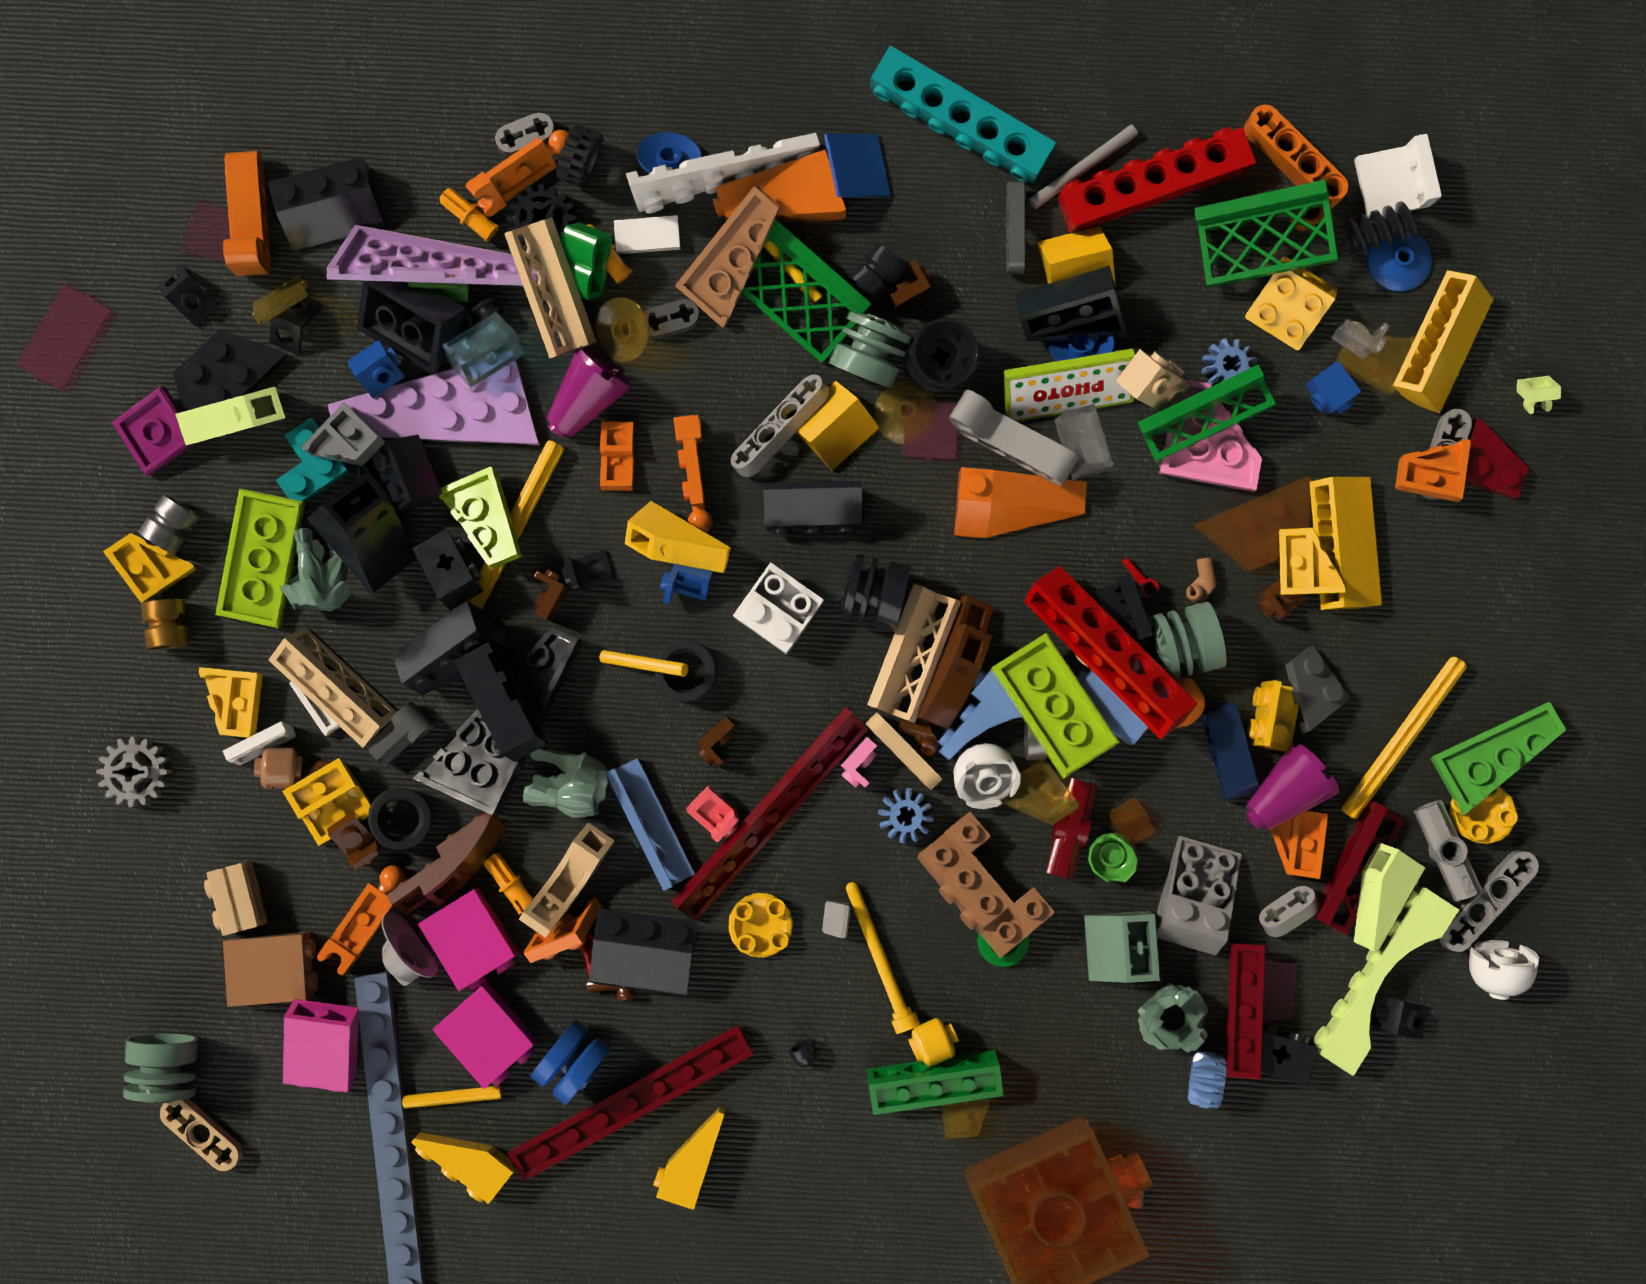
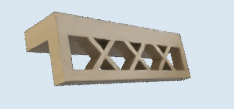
M550 217L504 233L549 358L596 342L553 218ZM523 234L527 245L526 252L522 249L518 235ZM532 268L537 272L538 283L533 280ZM543 299L548 303L550 308L549 314L544 310ZM554 331L559 333L563 346H557Z
M913 584L867 705L915 723L959 609L960 601L937 594L923 586ZM938 603L947 604L944 617L936 621L934 614ZM933 633L935 638L933 646L925 651L923 647L925 637ZM921 663L923 667L921 677L913 681L912 671L915 666ZM910 694L912 701L907 713L898 710L902 697Z
M306 627L285 637L269 658V661L363 748L374 739L381 728L391 723V718L397 712ZM303 640L311 649L306 648L299 641ZM324 664L330 665L335 671L328 669ZM348 686L353 687L359 693L353 692ZM372 708L377 709L384 716L381 718Z

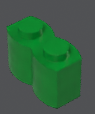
M582 223L566 225L560 235V241L580 297L587 300L600 297L606 282V264L612 246L611 234Z

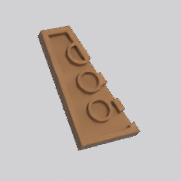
M757 185L751 189L675 285L722 328H725L730 320L781 209V206Z

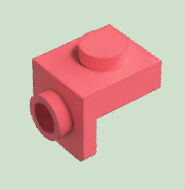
M709 785L686 808L687 813L711 832L712 839L716 842H719L723 836L725 838L729 837L738 826L739 817L737 809Z

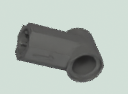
M412 701L397 711L391 718V723L366 746L369 753L384 767L393 762L410 744L413 745L421 740L434 727L433 723Z

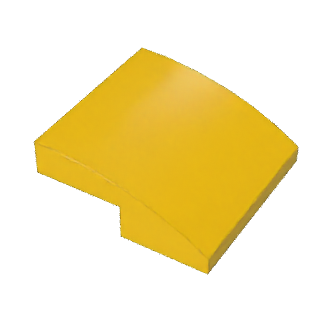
M341 758L336 759L282 791L298 819L302 818L318 846L331 839L328 836L327 828L352 811H355L362 820L368 818L369 808L372 805L369 797Z

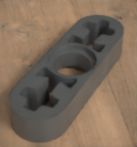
M1007 181L1006 272L1007 274H1023L1025 266L1024 181Z

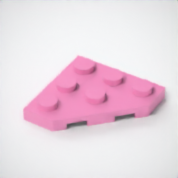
M1187 380L1191 386L1187 389L1182 401L1212 386L1209 383ZM1222 403L1215 407L1212 418L1226 421L1232 417L1229 410L1227 411ZM1207 410V411H1205V412H1203V413H1201V414L1207 416L1208 413H1209V410ZM1192 417L1185 421L1182 432L1193 436L1199 434L1203 429L1205 421ZM1209 423L1207 429L1215 426L1216 424ZM1179 424L1171 427V429L1178 430ZM1236 424L1161 460L1159 474L1254 492L1257 490L1262 458L1257 450L1253 449L1247 441L1240 426ZM1166 432L1163 450L1172 446L1175 435ZM1180 437L1178 443L1186 440V438Z

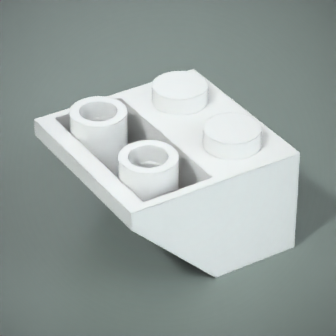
M770 562L733 614V617L787 655L824 600Z

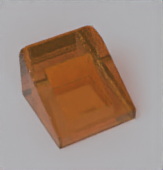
M1135 798L1108 813L1117 832L1128 837L1134 844L1155 832L1145 809Z

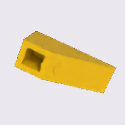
M650 501L628 520L625 544L647 558L720 573L726 571L730 552L729 546L656 503Z
M423 1132L419 1133L411 1142L416 1146L415 1150L422 1158L427 1161L434 1160L442 1167L441 1172L447 1178L454 1182L459 1180L467 1187L468 1194L479 1202L484 1200L489 1204L516 1170L511 1159L493 1145Z

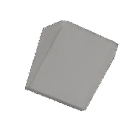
M826 901L822 927L825 934L839 938L848 937L851 910L849 903Z

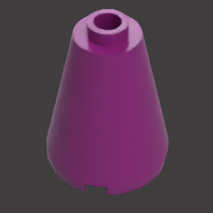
M580 346L575 351L546 417L550 422L548 428L561 438H564L565 435L573 437L631 387L629 380L608 362L605 364L598 359L599 355L583 346Z
M1293 743L1247 803L1248 813L1246 818L1256 829L1259 830L1262 827L1268 831L1334 797L1339 793L1338 784L1333 776L1329 779L1325 777L1323 770L1326 766L1310 750L1301 744L1296 746V743Z

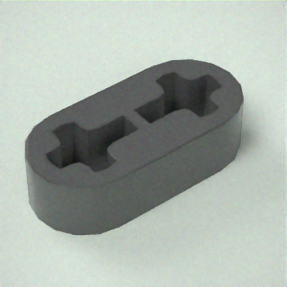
M680 299L645 310L639 322L645 336L650 339H661L695 328L699 322L700 313L693 301ZM686 307L688 312L694 311V314L689 316V322H684L682 318L671 319V317L680 315V309ZM656 316L659 321L668 318L667 322L659 324L658 331H653L651 327H646L650 323V317Z

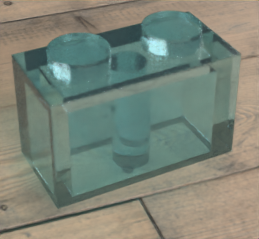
M497 312L442 345L451 367L470 388L524 355L515 330Z

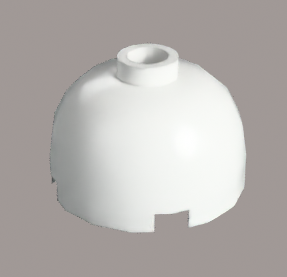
M984 743L967 749L959 756L953 770L957 794L960 799L965 800L966 804L972 808L988 809L997 807L1002 804L1001 799L1005 798L1008 794L1012 797L1020 785V772L1009 752L994 744Z
M1478 941L1475 943L1474 948L1471 947L1469 971L1473 980L1481 989L1489 992V995L1493 998L1506 1000L1510 996H1516L1527 991L1532 986L1539 963V956L1535 951L1523 945H1520L1519 950L1508 948V941Z

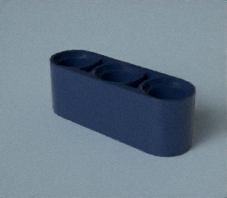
M1232 702L1205 709L1201 719L1220 790L1225 801L1255 794L1259 785L1241 718L1235 703Z

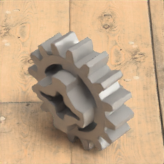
M130 737L129 742L126 739H118V747L108 746L106 748L110 755L109 757L99 758V761L104 763L105 766L104 769L96 770V773L104 775V780L98 783L99 787L108 786L109 790L105 794L107 798L117 796V805H124L128 801L129 807H138L139 801L142 805L151 804L150 796L153 798H160L162 796L158 788L168 787L169 783L163 780L164 775L172 774V770L164 769V764L170 760L169 757L159 756L163 750L162 746L151 748V739H144L141 742L140 737ZM123 755V760L116 766L118 760ZM146 755L151 760L152 765L146 760ZM134 768L143 770L145 773L131 775V773H124V770ZM153 778L150 785L145 789V784ZM117 780L122 784V788L117 783Z

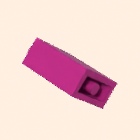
M480 887L473 889L418 924L458 991L465 987H468L470 992L487 982L484 975L494 969L500 974L513 966L515 962L512 958L520 953Z
M488 982L479 987L432 1029L483 1089L491 1083L497 1087L511 1074L507 1068L515 1061L522 1065L535 1053L532 1046L538 1041Z
M300 999L293 1000L284 1016L283 1084L327 1089L332 1092L349 1091L357 1074L358 1007Z

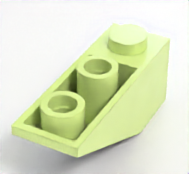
M276 387L175 414L186 445L285 418Z
M1378 842L1362 870L1354 942L1376 953L1386 940L1391 927L1401 913L1404 904L1425 869L1424 866L1400 850Z

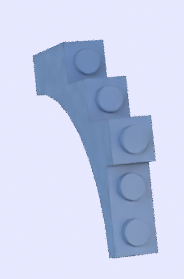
M991 669L987 673L983 670L979 672L973 685L974 689L969 693L979 703L976 706L970 703L959 716L963 722L955 731L949 728L938 741L942 745L938 752L947 760H950L967 742L987 729L1008 720L1022 717ZM1092 670L1088 673L1082 671L1076 678L1114 735L1127 744L1134 745L1148 727Z

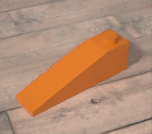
M961 467L958 476L954 536L986 539L1012 531H1019L1045 523L1084 515L1087 482L1066 479L1063 486H1058L1038 475Z

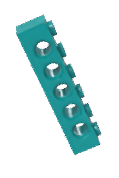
M891 45L870 78V89L873 90L872 93L878 99L884 102H889L890 100L899 105L900 110L911 118L918 116L928 122V127L936 133L944 134L945 132L954 137L955 142L960 147L966 150L974 149L983 154L982 157L986 162L996 167L999 165L1010 170L1011 176L1018 181H1024V183L1029 181L1034 184L1056 145L1055 141ZM901 81H909L914 85V88L909 91H903L897 84ZM928 97H937L941 104L937 107H930L926 104L925 100ZM956 113H964L969 120L965 123H958L952 116ZM991 129L995 132L996 137L990 140L985 139L981 136L980 131ZM1019 145L1024 153L1019 156L1012 155L1007 147Z

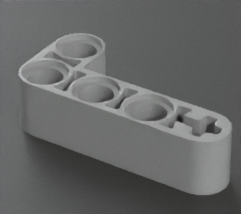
M965 390L949 417L955 429L965 437L1058 486H1063L1079 459L1070 449L995 411L985 398L970 390Z

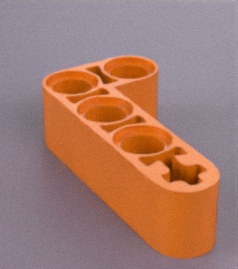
M1264 104L1259 105L1253 110L1244 126L1248 139L1296 186L1326 180L1327 185L1333 187L1336 191L1335 197L1330 196L1332 210L1348 191L1346 178L1274 107ZM1263 120L1266 124L1260 127L1257 123ZM1273 131H1275L1276 134H1275L1274 137L1271 139V138L1269 137V135H1271V134L1273 133ZM1278 141H1286L1290 145L1291 151L1287 152L1280 149ZM1301 163L1311 165L1314 173H1305L1301 169ZM1323 206L1311 209L1314 215L1313 219L1303 217V220L1315 227L1325 217ZM1300 211L1293 212L1296 216L1300 213ZM1298 224L1295 228L1299 231H1308L1301 224Z
M260 151L226 153L224 161L230 239H224L223 241L226 266L236 276L270 274L271 254L264 165Z

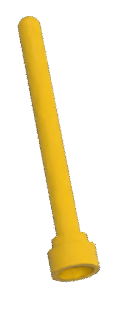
M850 882L846 886V891L894 1009V1013H892L894 1020L891 1021L896 1034L913 1029L920 1025L917 1014L912 1012L910 1007H906L860 889L855 882Z

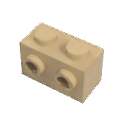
M1141 349L1116 380L1137 400L1158 411L1181 402L1187 389L1191 386L1182 377L1185 371L1171 360L1168 361L1155 351L1152 355H1149Z

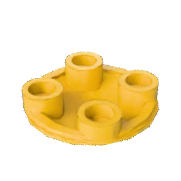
M1500 786L1464 816H1462L1453 798L1450 802L1449 815L1454 828L1463 837L1475 843L1489 844L1502 840L1511 832L1517 821L1516 807L1513 799Z
M754 893L745 896L735 904L729 916L728 929L733 943L740 952L751 957L764 958L778 953L787 946L788 940L792 935L793 920L790 910L781 899L768 893Z

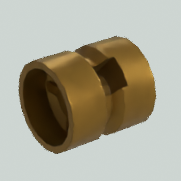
M163 599L141 603L143 622L149 625V628L144 631L146 649H169L190 645L188 626L182 624V621L187 617L185 599Z

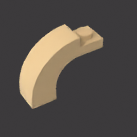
M587 823L573 840L551 877L523 911L519 920L547 938L581 894L615 840L590 823Z

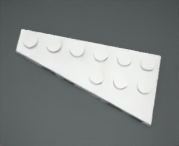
M812 133L780 140L774 144L772 149L761 147L760 144L749 147L746 153L735 156L732 150L686 160L679 165V169L673 170L671 167L662 165L653 167V172L646 176L638 177L637 171L626 173L639 213L643 211L654 213L663 209L665 204L674 201L678 204L692 200L694 195L705 191L707 194L716 193L715 187L819 152L820 143L817 134Z

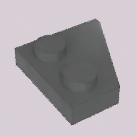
M343 403L301 448L310 456L363 466L385 441L346 403Z
M1314 646L1305 649L1285 665L1288 679L1293 687L1294 704H1300L1304 722L1300 723V728L1303 733L1311 731L1350 699V696Z

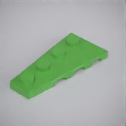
M1547 702L1434 755L1431 761L1462 816H1464L1563 734L1566 728L1552 704Z

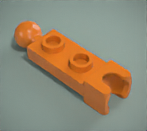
M565 130L554 131L550 135L547 145L537 137L486 174L481 172L468 181L466 188L475 198L478 199L484 196L477 203L479 209L487 217L493 216L507 206L506 202L516 196L517 193L522 192L526 187L558 167L553 156L555 154L561 155L560 152L565 146L564 142L566 138H569V132Z
M699 415L675 417L676 440L679 445H683V450H678L680 469H686L688 480L682 482L684 501L690 500L693 511L688 517V523L707 533L713 525V518L705 510L697 444L703 442L701 421Z
M396 865L385 867L380 874L381 884L379 887L372 882L367 884L336 931L317 955L319 961L328 959L333 953H337L341 957V964L337 969V973L344 976L351 971L360 958L361 953L381 926L382 917L394 907L387 894L396 889L398 884L405 880V873L400 867Z

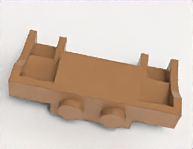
M968 812L947 829L942 836L920 852L917 859L941 886L939 892L949 904L954 902L962 912L960 917L967 927L971 930L975 928L1001 959L1055 912L1034 887L1015 903L1012 902L972 854L986 843L991 836L975 816Z

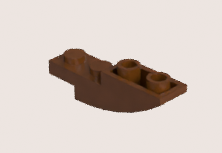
M969 595L961 596L960 598L961 603L950 631L944 655L939 658L918 717L943 729L950 727L965 703L982 667L992 638L986 632L994 607Z
M485 812L474 817L471 823L458 832L447 836L444 842L436 846L441 856L439 859L429 862L422 871L412 878L402 881L396 889L387 894L391 904L406 915L429 899L438 906L443 904L473 877L489 857L506 826L499 817H494Z

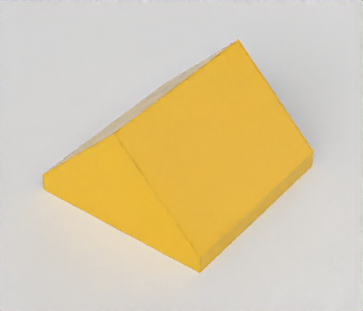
M1100 226L1038 241L1037 244L1048 284L1110 266L1115 283L1113 250Z
M837 381L829 387L830 393L827 400L796 432L831 471H834L879 429V426L860 400Z

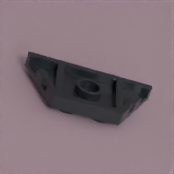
M219 329L173 372L183 411L249 394L288 358L287 355L282 351Z

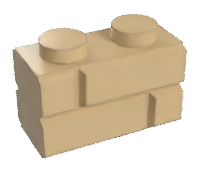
M252 861L206 872L208 879L204 881L205 891L208 898H213L216 911H213L212 914L213 923L217 930H221L223 936L268 923Z

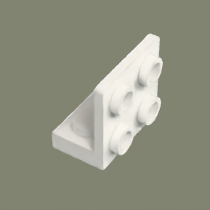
M1427 134L1414 136L1406 146L1360 155L1354 160L1366 214L1369 219L1371 211L1378 210L1382 215L1383 207L1388 205L1395 211V205L1400 201H1403L1412 211L1430 207L1442 196Z

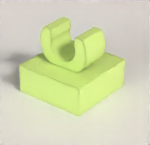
M1550 376L1517 380L1516 392L1524 398L1523 406L1529 414L1534 413L1536 402H1541V407L1548 412L1552 409V400L1561 399V386Z

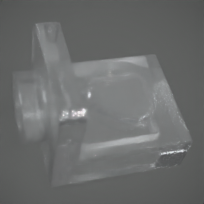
M1347 319L1338 327L1331 338L1364 360L1372 352L1378 354L1388 340L1384 334L1390 326L1384 322L1371 335L1363 324Z

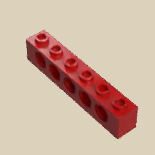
M1226 127L1213 134L1214 137L1202 141V138L1198 137L1184 143V148L1172 151L1171 148H1166L1155 153L1152 159L1143 162L1141 158L1134 159L1124 164L1121 170L1112 172L1111 169H1106L1096 173L1092 180L1082 183L1078 179L1065 184L1057 200L1069 233L1091 228L1250 172L1256 161L1243 127L1232 130V127ZM1208 152H1217L1221 156L1222 162L1215 163L1211 161L1208 157ZM1178 163H1188L1192 168V172H1181L1178 168ZM1151 172L1159 174L1162 178V183L1154 184L1150 182L1147 174ZM1117 184H1128L1132 188V193L1128 195L1122 194L1118 190ZM1091 193L1098 194L1102 199V204H1091L1087 199V195Z
M1058 566L1033 584L1024 602L1160 740L1188 718L1198 703L1061 566Z

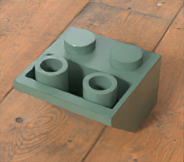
M1150 911L1084 915L1089 981L1122 983L1160 981L1154 913Z

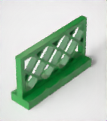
M1326 180L1194 208L1208 288L1339 261L1329 189ZM1323 206L1325 217L1316 228L1303 220L1309 209ZM1300 211V213L1297 216L1293 214V212ZM1285 214L1294 221L1282 235L1271 228L1270 225L1276 216ZM1268 218L1265 223L1260 221L1261 219ZM1247 222H1254L1261 227L1251 242L1237 234L1243 224ZM1298 224L1313 232L1302 247L1288 239ZM1235 225L1232 230L1228 228L1229 226ZM1325 225L1327 229V235L1321 232ZM1220 228L1228 233V236L1217 249L1208 243L1207 231ZM1265 231L1280 239L1269 254L1256 246ZM1319 236L1329 242L1330 254L1315 256L1308 252L1307 249L1316 237ZM1233 238L1247 246L1237 261L1223 253ZM1284 243L1299 251L1291 262L1282 263L1274 258ZM1209 249L1215 253L1211 259ZM1251 250L1266 258L1258 269L1249 270L1242 265ZM1303 255L1308 257L1306 259H1301ZM1220 256L1233 264L1225 276L1213 278L1212 266ZM1270 262L1275 264L1273 266H1268ZM1238 268L1243 271V272L1235 273Z
M775 220L763 248L769 240L779 248L780 262L762 263V254L760 252L757 264L754 265V268H758L759 286L744 287L742 293L823 364L833 353L836 343H842L847 337L841 331L834 339V331L842 330L843 327L853 330L858 324L849 321L846 326H833L832 308L846 307L853 313L868 314L874 306L782 224ZM784 253L793 261H784ZM799 265L803 269L804 283L786 284L784 266ZM780 266L781 285L764 286L762 268ZM808 274L817 282L808 283ZM804 287L805 306L787 307L786 289ZM808 287H824L827 290L828 304L810 305ZM782 289L783 307H767L765 305L764 291ZM752 291H759L760 299ZM832 295L841 303L832 304ZM828 308L829 327L811 328L810 310ZM805 310L807 329H792L788 324V311ZM775 312H783L784 321ZM829 331L830 345L821 354L812 346L811 332ZM798 333H807V341Z

